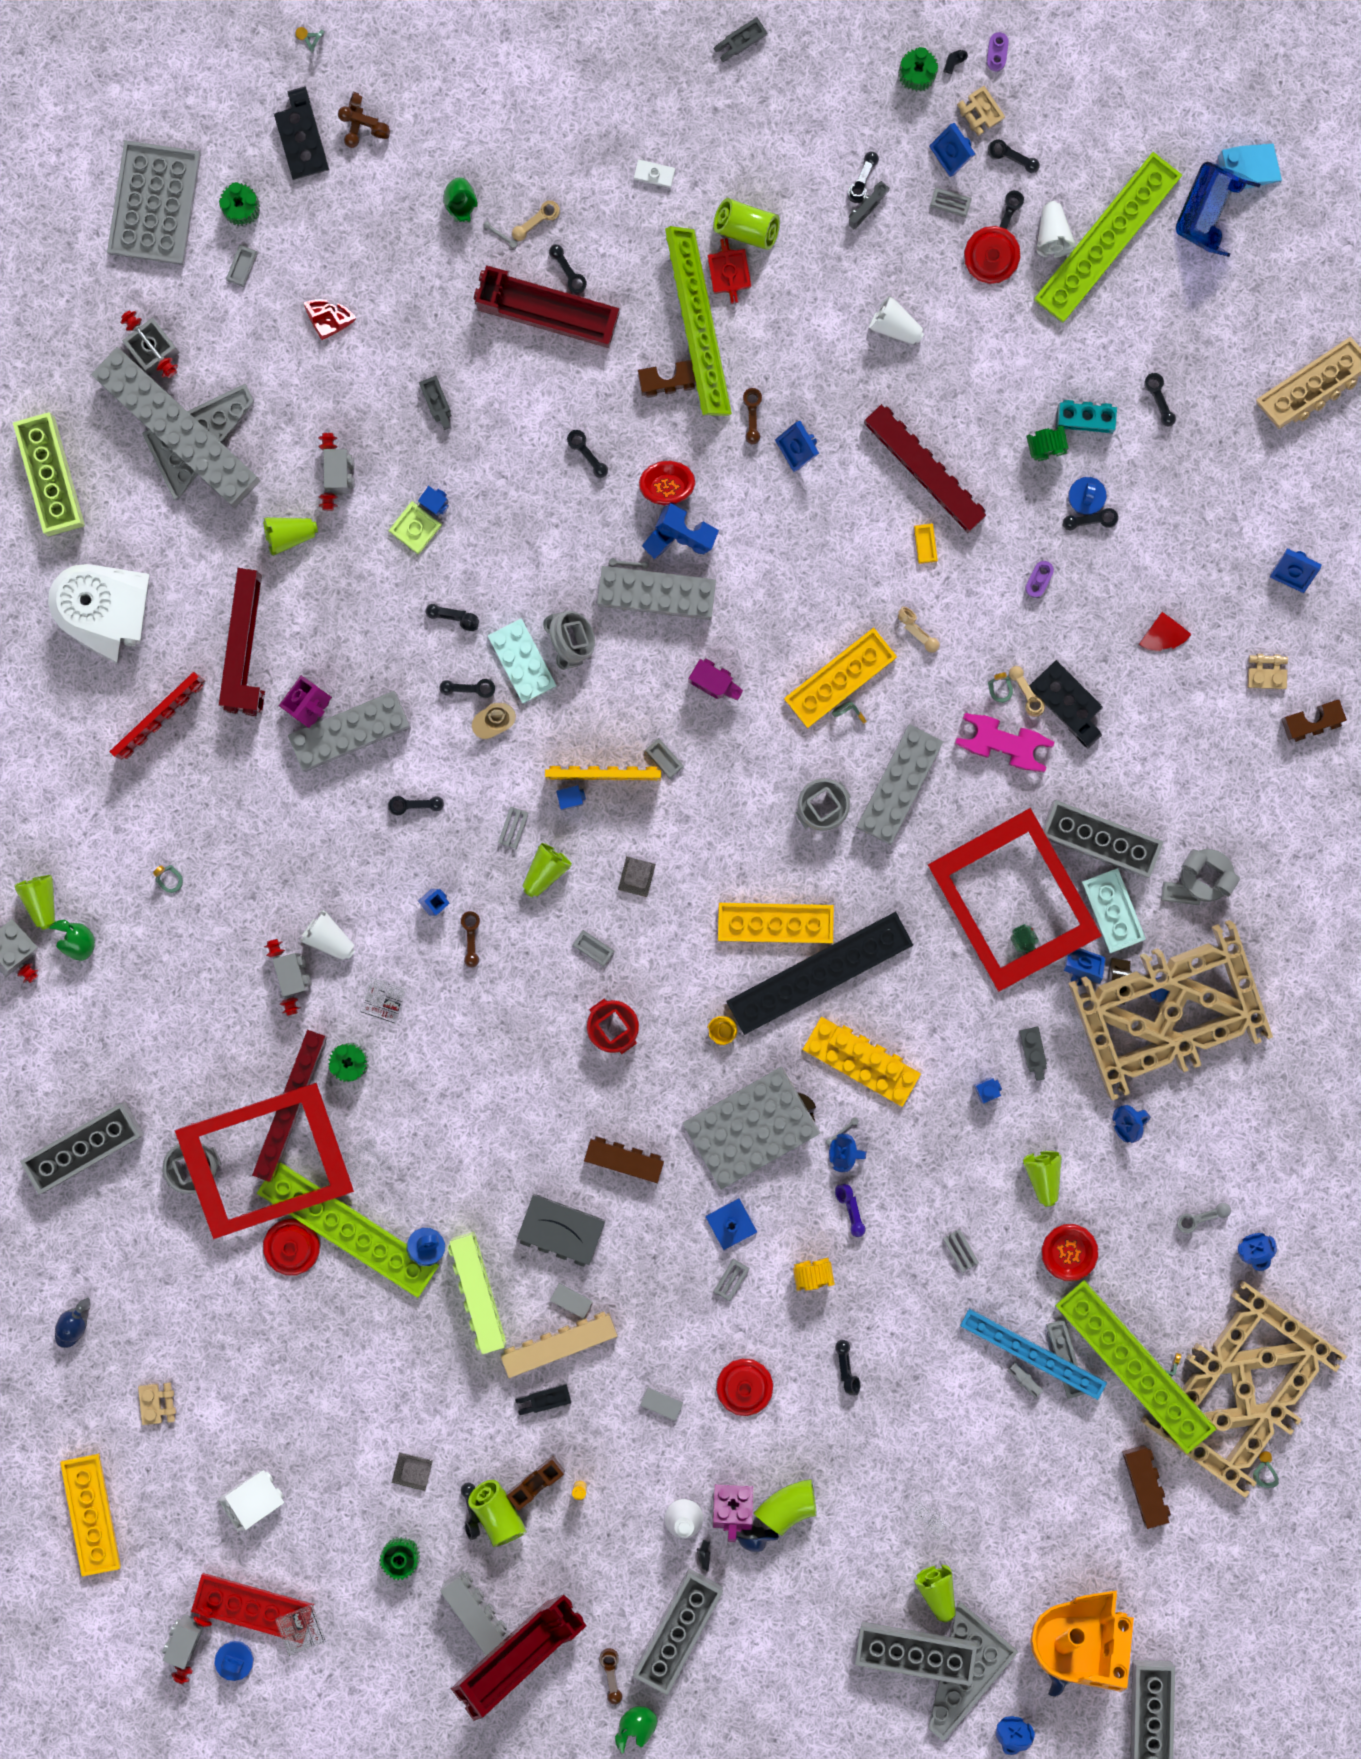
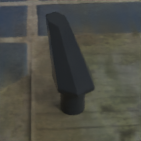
M703 1540L701 1548H697L701 1568L709 1571L711 1552L708 1551L710 1541Z

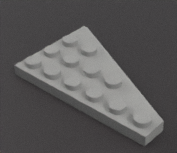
M243 384L187 412L218 441L223 443L254 404V400L247 385ZM151 430L142 432L175 501L178 500L198 474Z
M961 1601L957 1604L950 1637L977 1642L972 1686L939 1680L928 1728L943 1742L1018 1653L1016 1648Z

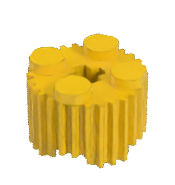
M829 1258L817 1259L812 1261V1264L810 1260L794 1264L793 1272L797 1291L819 1289L824 1285L828 1287L835 1285Z

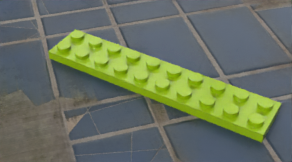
M1152 152L1036 295L1034 301L1064 323L1179 181L1182 174L1156 153Z
M669 226L665 228L666 240L673 266L681 314L685 325V334L688 340L696 389L700 399V408L703 415L729 416L732 412L695 230Z
M280 1162L273 1182L264 1181L256 1194L270 1203L276 1204L320 1189V1187ZM337 1198L289 1214L417 1298H419L439 1267L438 1263L431 1266H420L414 1260L412 1261L406 1251L407 1243Z
M1085 1280L1055 1305L1186 1454L1217 1429Z

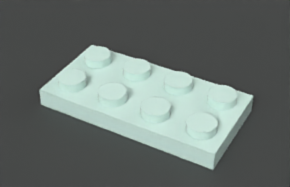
M522 618L488 635L523 704L557 687Z
M1118 868L1081 882L1109 953L1146 940Z

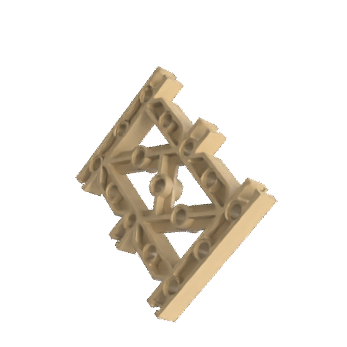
M1225 921V925L1229 929V937H1223V930L1220 928V925L1212 927L1218 946L1210 943L1204 944L1171 957L1168 963H1166L1163 952L1157 948L1152 950V954H1155L1158 960V964L1151 966L1149 962L1152 961L1151 956L1149 957L1145 953L1141 954L1140 957L1146 974L1138 971L1098 986L1096 992H1094L1091 981L1085 976L1081 980L1086 988V993L1080 995L1077 991L1076 981L1068 983L1106 1093L1112 1101L1119 1098L1118 1094L1113 1093L1112 1084L1119 1082L1121 1086L1118 1087L1119 1092L1121 1091L1124 1095L1130 1094L1124 1074L1134 1078L1172 1063L1174 1057L1178 1067L1183 1072L1189 1071L1183 1058L1186 1055H1191L1192 1059L1190 1060L1194 1068L1202 1066L1196 1046L1208 1049L1243 1035L1245 1030H1247L1249 1039L1254 1044L1262 1042L1261 1038L1256 1036L1255 1028L1262 1027L1263 1029L1260 1032L1261 1036L1264 1035L1267 1039L1273 1038L1236 925L1232 921ZM1234 944V948L1228 951V946ZM1198 958V962L1192 965L1193 959ZM1224 964L1235 998L1188 977ZM1162 972L1161 978L1155 979L1157 973ZM1246 979L1245 983L1239 986L1240 981ZM1123 986L1127 987L1124 993H1119ZM1160 988L1169 991L1166 999L1159 1005V1013L1154 1022L1141 1017L1137 1013H1132L1117 1006ZM1210 993L1209 998L1203 1000L1204 995ZM1187 999L1224 1014L1221 1017L1180 1033L1172 1030L1175 1023L1182 1017V1009ZM1090 1000V1005L1084 1008L1083 1004ZM1174 1007V1011L1171 1014H1167L1168 1009ZM1257 1013L1256 1019L1251 1020V1016ZM1133 1022H1139L1135 1028H1131ZM1106 1023L1129 1032L1133 1036L1150 1041L1152 1044L1117 1057ZM1222 1027L1221 1032L1215 1034L1216 1029ZM1099 1035H1103L1101 1041L1095 1042ZM1186 1041V1045L1183 1048H1179L1180 1044ZM1150 1055L1149 1061L1143 1062L1144 1058ZM1110 1070H1115L1112 1076H1107Z
M1241 1280L1238 1284L1241 1286L1240 1288L1243 1290L1246 1288L1251 1292L1247 1301L1241 1299L1236 1290L1230 1296L1247 1307V1309L1237 1311L1214 1342L1215 1354H1212L1198 1343L1194 1345L1193 1349L1195 1351L1201 1350L1206 1354V1358L1203 1359L1202 1363L1194 1360L1196 1356L1193 1354L1187 1355L1186 1359L1200 1368L1202 1372L1192 1373L1182 1387V1390L1186 1394L1193 1393L1194 1398L1192 1401L1198 1406L1219 1376L1231 1373L1236 1407L1216 1409L1203 1413L1217 1428L1215 1431H1226L1231 1428L1249 1426L1226 1459L1203 1442L1186 1455L1246 1498L1250 1492L1239 1489L1236 1483L1241 1477L1248 1480L1246 1484H1251L1253 1487L1257 1482L1240 1469L1250 1467L1274 1434L1273 1423L1290 1435L1294 1432L1289 1424L1286 1427L1281 1423V1420L1288 1414L1293 1417L1294 1423L1299 1425L1302 1419L1285 1406L1296 1404L1319 1372L1318 1360L1331 1370L1337 1372L1340 1366L1338 1364H1331L1326 1358L1330 1352L1336 1353L1338 1355L1336 1359L1344 1361L1347 1356ZM1260 1298L1261 1305L1258 1308H1254V1300ZM1261 1318L1294 1342L1238 1351ZM1291 1321L1292 1328L1286 1331L1285 1324ZM1233 1330H1238L1239 1332L1236 1339H1231V1332ZM1320 1344H1323V1351L1321 1353H1317L1316 1347ZM1264 1353H1269V1354H1270L1269 1360L1266 1361V1362H1263V1361H1262V1356H1263V1354H1264ZM1215 1361L1216 1368L1214 1370H1209V1363ZM1294 1363L1266 1403L1256 1404L1251 1370ZM1301 1376V1382L1294 1385V1378ZM1247 1384V1391L1240 1393V1386ZM1274 1407H1278V1414L1271 1416V1410ZM1146 1415L1143 1416L1140 1420L1185 1453L1168 1433L1163 1432V1427L1159 1422L1155 1426L1149 1422ZM1224 1415V1423L1217 1424V1418ZM1255 1438V1446L1249 1447V1440ZM1197 1447H1202V1453L1198 1456H1195V1449ZM1233 1470L1234 1475L1229 1479L1226 1478V1472Z

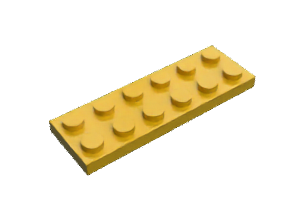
M873 627L787 695L784 700L808 729L894 661L897 656Z
M549 766V769H545L546 780L661 781V770H657V767L652 766L646 767V770H638L636 766H627L626 770H619L618 766H607V770H600L599 766H588V770H581L580 766H568V769H562L561 766Z
M719 903L718 941L833 943L834 905Z
M100 1453L60 1461L81 1576L120 1569L121 1563Z

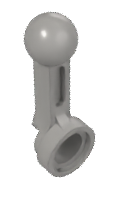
M1220 1203L1215 1209L1197 1215L1182 1214L1177 1220V1226L1182 1232L1191 1233L1200 1222L1216 1217L1227 1218L1231 1214V1207L1227 1203ZM1190 1218L1192 1220L1191 1227L1184 1228L1181 1225L1182 1220Z

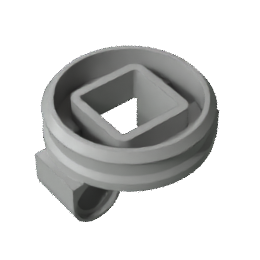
M565 611L551 614L544 619L543 628L550 634L553 647L558 653L556 664L560 669L565 670L578 667L583 664V660L592 655L595 647L594 632L589 622L581 614L574 611ZM567 629H573L578 643L577 646L572 645Z
M827 778L813 780L801 791L797 803L798 811L795 812V815L805 829L808 827L820 831L834 829L846 819L850 809L851 795L841 781L838 783ZM826 791L838 808L821 819L810 801Z
M1193 849L1181 866V880L1185 890L1193 898L1200 901L1211 902L1222 898L1224 895L1229 897L1240 881V877L1234 872L1231 861L1217 850L1202 849L1198 851ZM1204 864L1220 873L1212 888L1195 878Z
M177 1144L168 1151L164 1158L163 1169H161L168 1187L183 1194L197 1193L192 1179L186 1180L181 1165L177 1162L184 1159L180 1145ZM202 1144L211 1172L215 1178L217 1166L222 1163L215 1147L209 1149Z

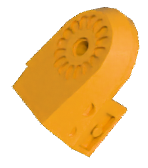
M1117 1590L1076 1597L1070 1602L1049 1608L1037 1618L1032 1627L1030 1643L1032 1653L1038 1665L1046 1673L1059 1680L1118 1692L1127 1689L1134 1618L1128 1617V1614L1123 1612H1116L1115 1614Z

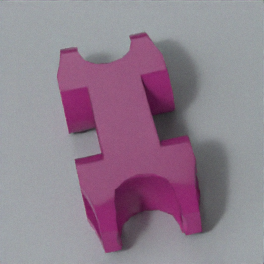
M964 713L962 719L975 726L976 735L973 739L956 738L954 744L965 748L973 754L989 758L991 749L998 752L1002 751V753L1011 756L1009 765L1043 773L1046 771V766L1035 761L1033 750L1037 746L1052 748L1055 743L1054 741L1042 736L1038 732L1025 728H1020L1018 736L998 730L1000 720L986 715Z

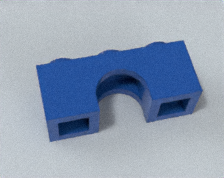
M672 503L665 506L655 526L656 529L660 530L663 535L673 537L679 544L689 546L698 554L704 555L712 550L719 532L718 529L703 521L696 525L693 531L689 530L684 522L687 512Z

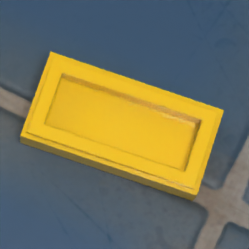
M933 523L915 525L914 534L918 564L937 562Z

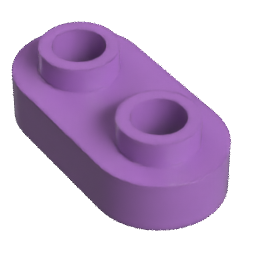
M1002 32L994 33L989 40L987 66L995 72L1004 68L1007 59L1009 40ZM1000 39L1002 40V43L998 44L996 40ZM994 58H999L1000 62L996 63Z
M1040 561L1034 567L1025 586V591L1030 597L1037 598L1044 593L1054 572L1050 562ZM1041 568L1046 569L1047 573L1045 575L1040 573ZM1032 585H1036L1038 591L1034 592L1031 588Z

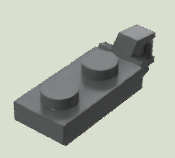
M882 181L874 186V192L871 196L867 195L863 199L859 209H854L850 213L849 226L853 230L865 220L880 203V200L889 192L890 188Z
M437 376L419 382L433 419L436 422L441 421L444 430L451 428L448 420L452 416L451 410Z
M1039 1026L1019 1030L1027 1068H1029L1030 1072L1035 1073L1036 1081L1044 1080L1043 1069H1047V1062Z

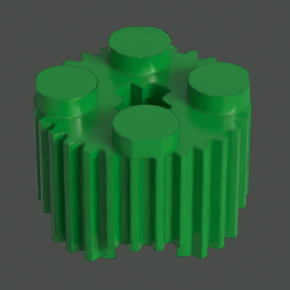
M926 48L911 49V52L908 51L902 57L898 72L899 81L908 90L911 88L912 91L915 90L916 92L918 90L925 91V89H929V86H932L938 72L937 59H934L935 56H932V52L929 53V50ZM916 68H919V69H921L922 71L919 72V70H918V71L916 72L915 69H916Z
M238 182L229 185V188L226 187V190L222 191V198H219V205L226 219L233 223V225L237 224V226L239 224L243 226V224L247 225V223L255 222L254 219H257V216H259L260 202L250 186L247 187L246 184L243 186L242 183ZM240 202L243 203V205H242L241 207H240V206L237 207V204H238V203H240Z
M1058 426L1056 431L1047 428L1036 431V436L1030 434L1026 436L1030 455L1034 461L1048 460L1049 455L1059 457L1068 454L1067 450L1069 447L1064 426Z
M341 1044L334 1048L330 1055L331 1058L328 1059L330 1061L328 1063L329 1070L340 1081L351 1082L358 1080L368 1070L366 1068L369 1066L367 1064L369 1062L367 1060L368 1056H366L367 1053H364V1049H361V1046L358 1047V1044ZM350 1057L353 1065L346 1067L344 1060Z
M396 1537V1539L389 1540L383 1548L379 1559L380 1566H382L381 1569H384L383 1572H387L386 1575H390V1578L392 1577L393 1580L397 1579L398 1581L399 1579L404 1580L405 1577L411 1576L417 1569L420 1561V1551H418L417 1544L413 1540H407L406 1537L404 1539ZM401 1555L403 1557L402 1562H399L398 1558L396 1559L395 1557Z

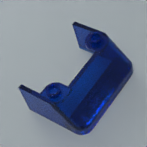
M1208 161L1204 162L1198 171L1176 223L1177 234L1207 252L1230 257L1231 253L1219 247L1223 234L1216 227L1231 191L1240 193L1246 184L1259 188L1261 184L1221 165Z

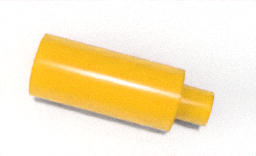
M576 1481L573 1485L572 1496L576 1500H582L586 1496L587 1485L584 1481Z

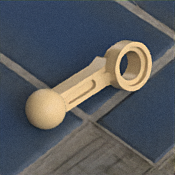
M554 201L544 202L536 215L522 226L513 228V239L522 241L526 238L527 232L543 220L557 219L560 214L559 205ZM548 205H553L554 213L551 216L545 213V208Z
M903 606L898 611L899 614L897 616L906 625L904 628L922 642L928 652L934 653L938 651L940 647L939 641L936 638H931L916 625L917 616L908 607Z
M1013 666L1009 670V677L1017 682L1027 699L1025 705L1026 713L1031 717L1042 715L1045 708L1044 702L1032 692L1023 677V669L1020 666ZM1037 702L1041 707L1038 710H1032L1030 704Z

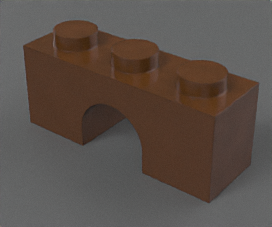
M692 360L675 363L676 374L668 380L662 379L658 375L656 366L639 369L638 377L642 396L646 395L647 398L658 396L657 393L661 392L673 394L677 389L684 388V391L695 389L696 380Z
M1340 699L1317 706L1319 719L1316 723L1309 722L1303 711L1282 718L1288 740L1294 739L1297 742L1306 739V734L1312 733L1315 736L1324 733V728L1330 727L1333 730L1342 727L1341 723L1347 721Z
M551 1456L511 1488L506 1496L519 1511L531 1502L541 1490L551 1486L561 1478L565 1470L557 1459Z

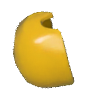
M715 1017L707 1026L710 1039L718 1045L732 1043L737 1036V1026L730 1017Z

